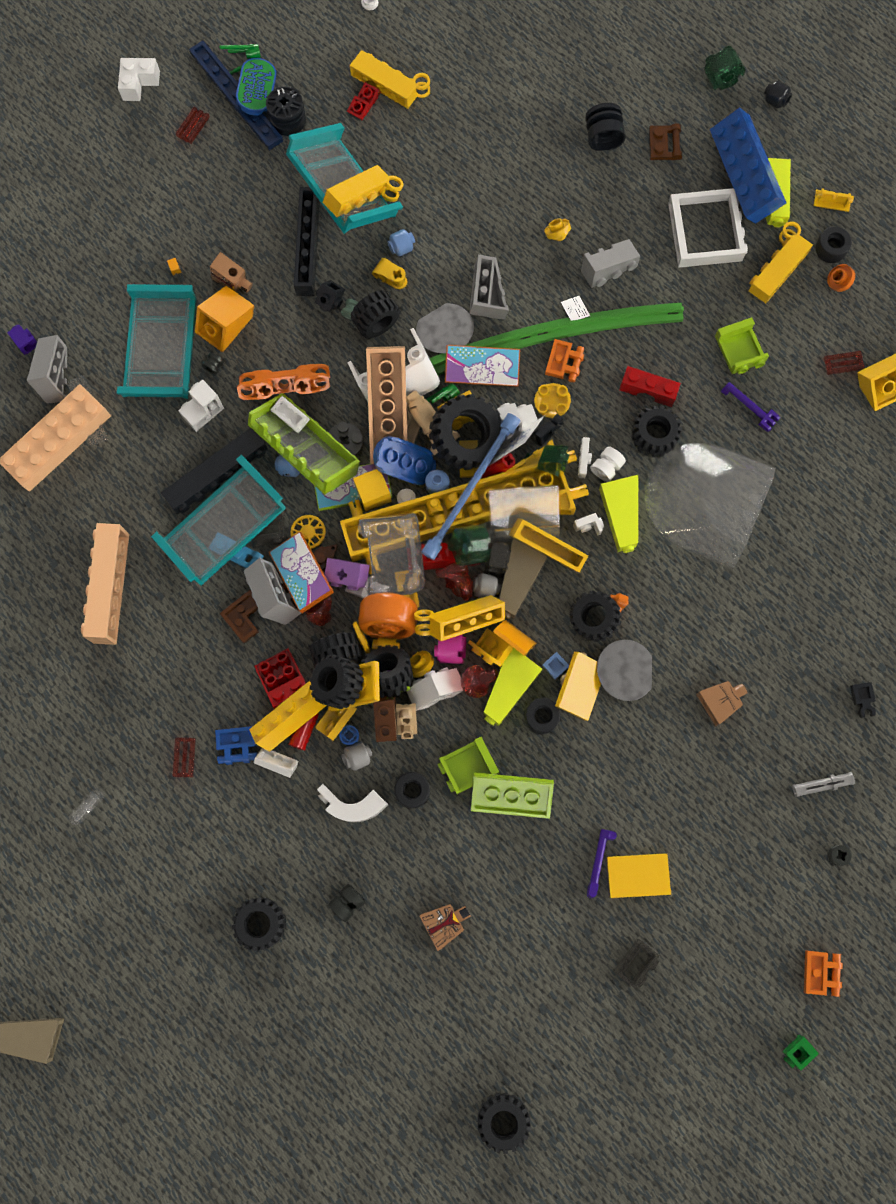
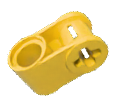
M381 258L372 271V275L376 279H381V282H385L395 289H403L407 285L405 270L386 258Z

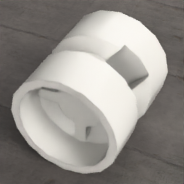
M606 447L601 453L600 458L596 459L590 469L604 482H610L616 475L615 470H620L626 460L616 449Z

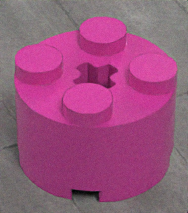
M462 634L444 641L438 640V645L434 647V656L437 657V661L440 663L464 664L463 658H466V637H463Z

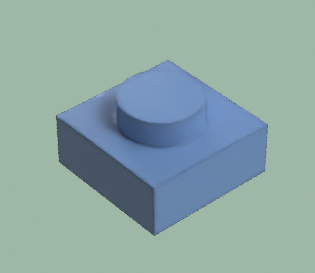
M556 652L542 664V667L556 680L569 668V665Z

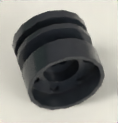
M287 86L278 87L271 91L266 100L270 123L280 135L289 136L299 133L306 123L301 94L296 89Z
M610 102L601 103L587 111L585 121L587 123L588 142L593 150H613L625 142V127L623 125L622 109L619 105Z

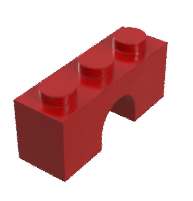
M627 366L620 391L635 396L638 393H646L655 398L654 402L672 407L681 383Z

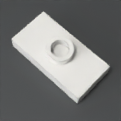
M283 396L270 409L297 433L310 420Z
M583 437L581 440L578 477L584 479L587 474V464H591L592 453H588L590 438Z
M264 748L260 750L254 760V764L289 778L299 762L271 750L269 752Z

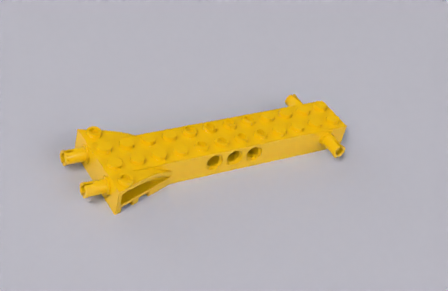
M550 440L547 445L539 450L537 449L531 456L521 460L506 472L480 479L446 534L469 528L470 525L476 526L519 512L574 515L576 507L573 500L589 495L586 484L571 489L568 487L561 466L577 461L575 451L571 450L558 455L553 440ZM469 483L363 514L360 500H354L356 508L353 501L349 502L348 505L352 518L342 520L340 524L352 562L365 559L367 565H370L369 574H375L373 566L376 573L381 571L376 557L378 554L437 536L438 531L448 515L453 511V507Z

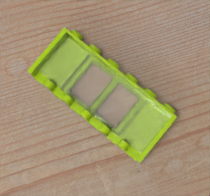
M284 393L249 412L248 426L324 495L357 475L360 463L357 457L352 455L329 432H326L317 421L308 416L303 409L299 408ZM281 396L286 398L310 419L299 433L294 431L270 410Z

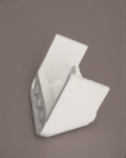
M412 328L410 330L418 345L412 347L407 354L410 364L405 366L406 396L415 390L422 396L436 389L440 380L415 329ZM349 361L347 363L368 402L367 372L360 375L353 363Z

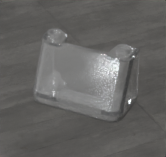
M407 513L360 519L358 531L364 538H368L372 576L368 577V580L365 582V589L368 595L375 593L411 595L422 590L425 579L416 514Z

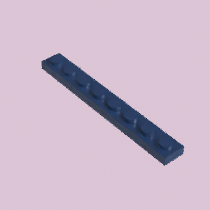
M202 40L190 48L189 51L192 57L270 151L282 143L283 137L263 113L261 115H250L243 112L241 107L236 104L238 82L207 44Z

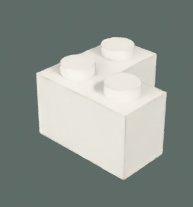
M155 58L120 59L118 90L123 101H140L142 86H159L160 70Z
M204 380L195 383L191 387V390L188 392L192 400L185 402L181 409L178 410L185 421L196 432L224 409L218 395Z
M505 403L497 408L501 414L498 416L499 420H504L506 415L511 413L521 421L514 433L509 434L504 441L538 420L532 404H523L516 407L515 403Z
M446 667L437 673L435 670L430 671L424 675V679L421 678L412 682L413 686L410 687L411 690H408L407 694L411 703H416V711L426 709L440 700L454 697L466 688L457 668L449 670Z

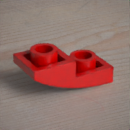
M364 82L358 96H354L347 113L363 120L378 99L381 91Z

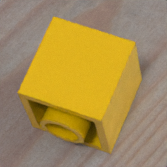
M377 469L353 478L365 512L392 502L384 477Z

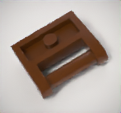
M680 124L649 126L650 160L682 159L679 135L681 132ZM667 133H672L673 152H668Z

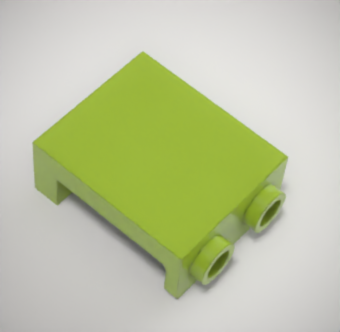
M752 317L720 328L716 332L715 338L731 374L737 372L738 374H743L752 367L760 368L766 364L769 358L768 353H763L752 329L755 324Z
M482 737L444 757H440V763L437 764L442 775L446 773L449 781L446 783L450 791H455L456 794L473 787L474 773L499 774V770Z

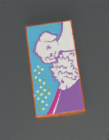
M446 345L445 383L518 387L520 349Z
M298 532L269 552L301 613H304L334 593L301 532Z

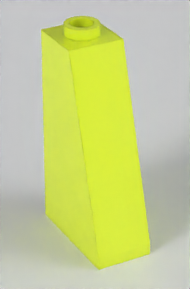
M768 158L786 204L765 218L768 225L782 227L790 218L791 159Z
M638 475L602 483L599 488L618 552H632L638 544Z
M513 648L502 664L483 713L486 716L484 719L492 726L495 724L499 726L542 671L541 667L515 648Z

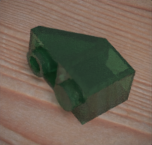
M545 445L537 469L559 476L561 471H565L570 456V454H567L568 446Z

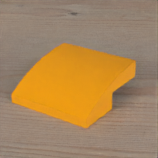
M507 620L500 623L493 631L524 656L537 644Z

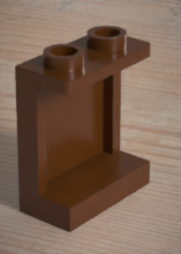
M392 695L393 697L388 698V696L384 698L379 697L380 701L373 703L377 742L397 740L395 695Z

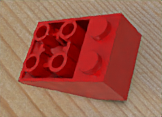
M289 648L254 666L274 709L306 684Z

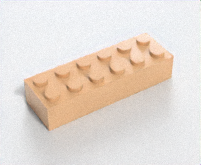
M405 346L366 348L370 464H374L373 452L375 446L382 438L393 436L407 441Z
M79 384L0 457V464L30 492L106 422L111 415Z
M97 523L96 529L93 530L94 548H91L90 552L92 565L88 569L90 581L89 585L86 586L87 604L83 608L85 620L81 625V634H83L82 637L93 644L116 645L129 533L120 524Z

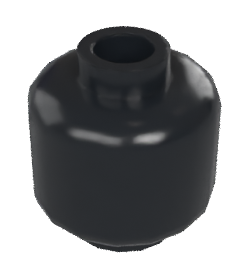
M781 81L769 84L764 92L766 94L765 101L775 108L785 107L792 97L791 88Z

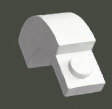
M322 784L317 789L320 792L318 797L325 804L330 803L325 810L332 816L347 822L369 820L388 806L374 790L362 801L355 804H346L341 802L325 785Z

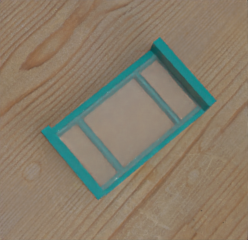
M341 123L292 134L288 137L290 143L286 155L321 203L327 189L364 172L340 140L345 129ZM380 195L372 202L368 201L360 208H355L346 215L343 214L336 217L322 203L343 234L350 229L390 217L394 218L398 210L403 208L400 202L388 204Z
M127 284V292L131 297V310L123 386H117V394L122 395V397H182L188 399L197 300L193 292V286Z
M242 455L236 459L242 468L167 536L163 537L157 531L151 536L190 582L195 580L201 586L286 509L281 502L283 498Z

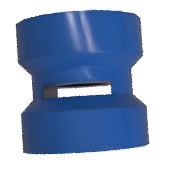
M347 725L340 731L339 737L343 744L349 746L358 742L359 732L354 726Z

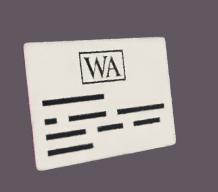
M580 296L561 302L571 321L590 316Z

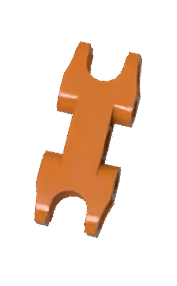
M308 364L298 366L292 370L276 372L257 370L243 373L239 376L240 384L237 386L238 397L243 400H259L270 398L273 394L290 392L310 394L325 391L330 387L329 366L325 364ZM324 369L326 373H316V371ZM246 377L252 379L250 381L243 382V379ZM285 379V380H287L289 383H288V384H282V383H280V380ZM326 381V384L324 386H318L316 384L319 382ZM241 389L245 391L252 390V393L250 395H244L241 392Z

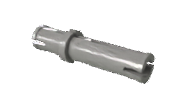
M852 772L837 776L832 774L828 778L794 784L792 788L794 796L798 797L829 789L834 791L838 790V787L854 785L855 779Z

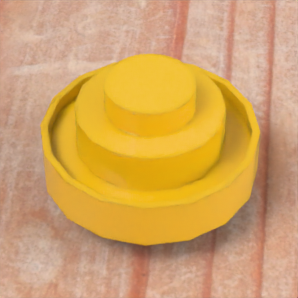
M555 219L545 228L546 237L562 241L570 231L571 225L567 219Z
M420 651L410 658L413 677H423L431 671L434 665V658L429 652Z

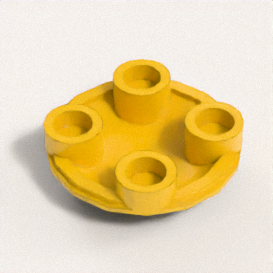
M556 383L541 385L535 394V408L541 415L548 418H553L557 414L560 416L564 415L571 403L567 387Z

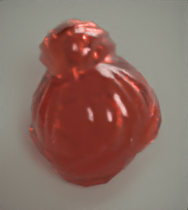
M454 562L442 570H435L438 578L445 579L447 583L445 588H449L456 597H462L464 601H468L472 597L473 583L468 575V566L463 563Z
M331 595L305 611L308 621L313 625L324 626L332 619L329 613L332 607Z
M480 665L468 667L460 680L462 690L469 697H484L488 693L489 683L498 676L497 670L487 671L481 668Z

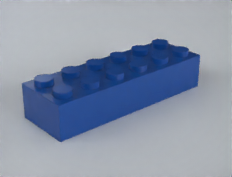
M738 108L712 127L710 132L744 215L748 220L756 224L785 205L786 200L750 115L741 108Z

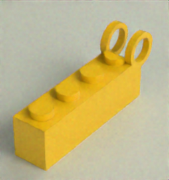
M362 50L350 64L351 76L363 83L366 82L376 87L383 95L407 109L416 97L425 98L430 94V78L425 73H418L413 78H408L401 71L391 68L387 63L379 61L372 54ZM423 77V78H425V79L427 80V83H426V82H418V83H416L415 81H416L418 78ZM428 89V91L425 94L421 95L417 93V90Z
M376 165L327 189L322 203L336 217H339L343 214H348L355 208H360L368 201L372 202L380 195L389 202H395L399 198V191L403 188V181L397 176H388ZM394 180L398 182L400 186L393 187L389 183V181ZM392 191L396 197H389L385 192Z
M787 222L779 235V241L783 248L775 251L771 257L772 261L770 263L766 262L760 270L761 274L759 276L755 275L749 283L751 285L749 292L765 304L808 255L813 244L800 236L801 227L796 222ZM794 226L797 229V234L791 229H786V227Z
M489 595L435 613L431 610H418L414 613V619L417 621H430V624L417 625L415 633L420 636L431 635L439 641H444L504 621L505 602ZM427 614V615H429V616L422 617V616H419V615ZM420 629H430V630H428V631H421Z

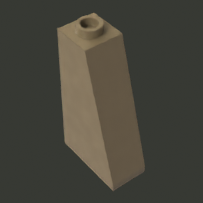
M513 539L499 599L505 602L506 619L510 617L514 619L548 557L516 539Z
M52 1018L0 1022V1053L44 1064L53 1061L64 1019Z

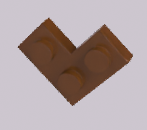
M249 590L223 610L220 615L244 644L259 633L248 618L258 610V606L252 598V592Z

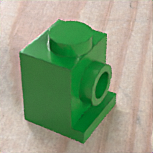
M798 1035L782 1051L785 1055L783 1060L792 1069L796 1067L800 1071L819 1054L802 1035ZM799 1049L800 1055L795 1057L794 1052Z

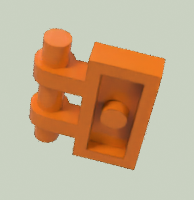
M555 339L545 375L563 379L564 373H568V381L574 383L580 373V363L584 359V347L578 346L577 350L573 351L571 350L572 343ZM568 358L574 360L572 366L567 365Z
M805 950L804 993L827 996V987H831V996L840 997V988H842L840 969H843L841 954L832 953V961H828V953ZM828 968H832V981L827 980Z

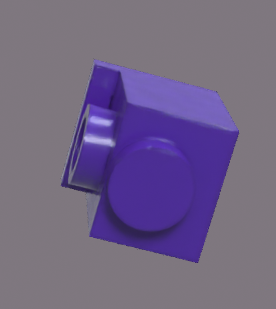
M15 325L7 332L24 355L36 348L37 341L27 328L23 330L20 325Z

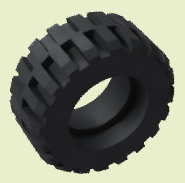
M464 394L458 395L442 405L432 417L433 421L429 427L432 432L429 434V440H433L432 449H437L439 452L437 457L439 459L444 458L446 465L450 466L452 464L455 469L464 468V470L477 468L481 465L492 445H494L493 443L498 439L497 437L501 430L500 425L503 420H499L498 416L501 414L498 410H493L492 407L494 405L491 402H484L485 398L481 396L475 398L473 394H469L466 397ZM458 416H467L478 424L481 430V442L477 448L466 449L460 446L454 439L452 423Z

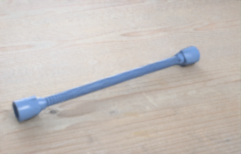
M508 413L500 425L502 429L497 437L498 439L493 443L494 445H492L490 451H488L472 480H470L471 482L466 486L467 488L461 494L453 507L454 509H452L453 511H451L438 531L437 536H434L432 540L429 539L421 551L426 557L435 560L442 548L440 544L445 536L444 534L449 530L448 528L454 522L462 509L461 507L466 503L465 501L471 495L505 438L509 434H513L521 422L515 415Z

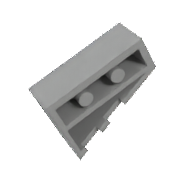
M630 239L610 246L611 249L605 251L603 248L598 249V253L590 255L589 252L584 254L581 272L591 288L595 286L601 287L607 280L611 278L616 279L622 275V272L626 270L632 271L638 266L640 255Z
M478 254L474 266L469 314L505 319L509 309L504 297L505 292L501 284L497 258Z
M58 335L38 338L27 377V382L46 403L61 402L67 396L63 394L64 385H67V379L64 378V369L67 368V346Z
M259 558L243 571L246 583L251 589L252 598L258 606V613L263 618L286 625L301 614L291 601L292 596L290 592L286 593L282 586L284 581L271 562Z

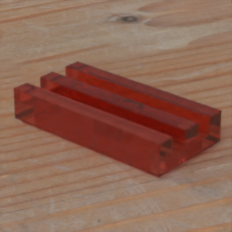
M193 107L176 132V136L192 144L210 118L209 114ZM200 117H202V119L200 120V122L198 123V125L195 127V125H196V123L198 122V120L200 119Z
M861 351L829 355L823 358L826 363L827 375L863 370L865 368ZM858 357L855 360L830 363L831 360ZM857 363H859V365L846 366V367H840V368H833V369H832V367L844 366V365H850V364H857Z
M175 738L173 777L193 778L196 738ZM180 742H183L182 771L178 773ZM188 742H190L189 770L186 773Z

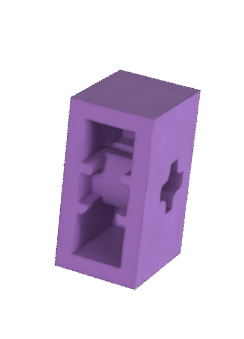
M327 558L325 576L328 582H331L330 586L342 587V585H347V589L358 591L359 588H366L370 565Z

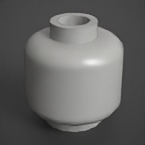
M483 573L474 577L471 584V591L478 598L489 595L495 597V595L499 594L501 588L496 576Z
M356 742L345 747L341 757L346 768H351L355 771L369 765L372 751L368 745L365 746L362 742Z

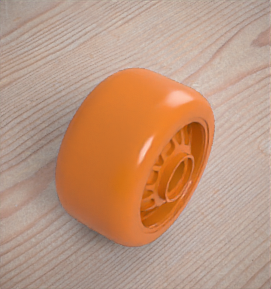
M395 593L371 594L366 596L360 603L358 625L364 634L374 638H393L397 640L408 638L415 633L417 620L414 619V613L418 611V607L411 598Z

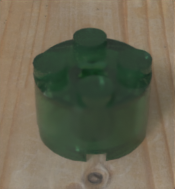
M726 46L722 51L708 56L705 60L704 72L716 91V88L724 90L734 86L739 81L737 78L740 75L743 77L745 74V67L736 50L732 49L731 46Z
M471 525L455 528L451 540L448 541V549L452 551L457 566L486 562L491 554V549H488V543H491L490 536L483 526Z

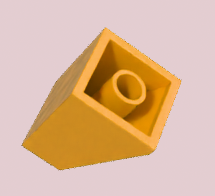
M225 286L197 306L195 333L223 353L252 319L254 305L228 286Z

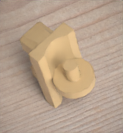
M416 703L410 705L396 704L398 735H401V739H413V734H417Z

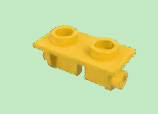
M823 188L821 190L816 189L814 206L849 212L854 196L851 193H835Z

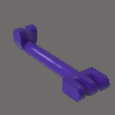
M730 382L721 390L725 396L729 392L761 418L762 420L758 425L767 432L771 430L769 425L773 427L776 424L775 421L780 419V416L772 409L765 413Z
M604 829L600 831L592 875L587 889L588 898H594L597 895L607 840L612 841L617 837V834L613 831Z

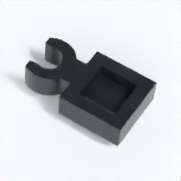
M557 414L551 422L548 421L537 429L535 433L536 441L541 446L555 434L554 431L556 429H559L564 424L562 422L563 418Z
M872 682L851 685L850 689L854 705L860 704L859 717H865V710L870 712L871 717L875 716L876 710L871 706V703L876 701Z

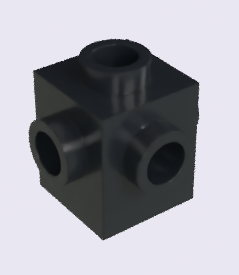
M332 280L324 282L316 292L315 303L324 311L330 312L338 309L343 302L342 297L345 289Z

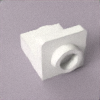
M596 513L575 520L573 524L575 531L581 530L582 533L591 530V526H594L597 536L601 535L602 528H604L602 519L598 518Z

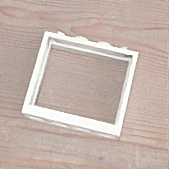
M734 188L671 194L668 205L678 268L743 261L748 248L747 244H744L745 230L744 227H741L742 213L738 209L739 200ZM729 201L736 249L688 254L680 205Z

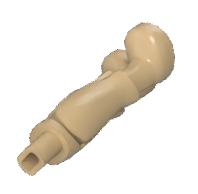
M415 390L406 396L407 408L410 410L414 420L422 428L424 435H427L429 438V434L432 432L429 429L430 423L433 421L432 417L436 411L424 399V396H420ZM452 431L455 440L461 437L457 431ZM431 446L430 451L435 456L439 452L437 449L433 450Z

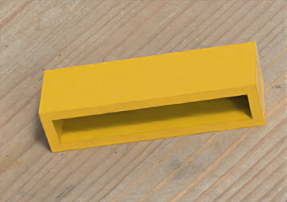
M517 518L509 533V536L579 573L588 558V555L523 519Z
M310 681L249 729L257 745L270 752L327 706L320 704L312 697Z

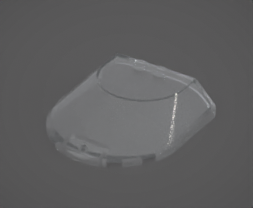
M692 443L680 446L665 454L654 465L648 476L644 493L648 517L660 534L672 544L733 570L750 537L774 479L776 468L714 444Z

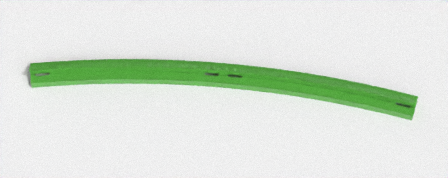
M669 303L589 313L590 316L583 319L571 321L568 317L492 336L465 346L521 349L555 339L592 332L650 324L683 322L684 307L682 303ZM530 336V338L520 340V338ZM446 353L429 358L437 375L444 374Z

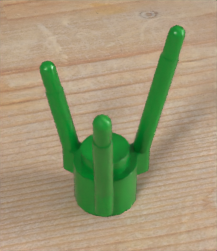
M258 44L219 46V49H230L227 51L228 53L245 52L247 59L261 58ZM242 65L230 71L229 73L232 75L240 71Z
M450 383L447 387H444L426 400L428 402L431 401L433 404L442 398L447 402L460 395V392L454 384Z

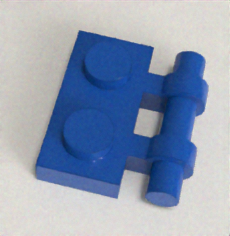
M253 726L215 730L216 750H224L225 756L217 757L218 764L226 763V765H232L233 762L250 763V761L255 760L258 753L249 752V747L257 746L249 730ZM242 748V754L232 755V749Z

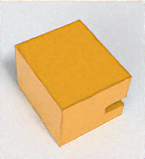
M176 258L167 260L173 276L176 273H181Z

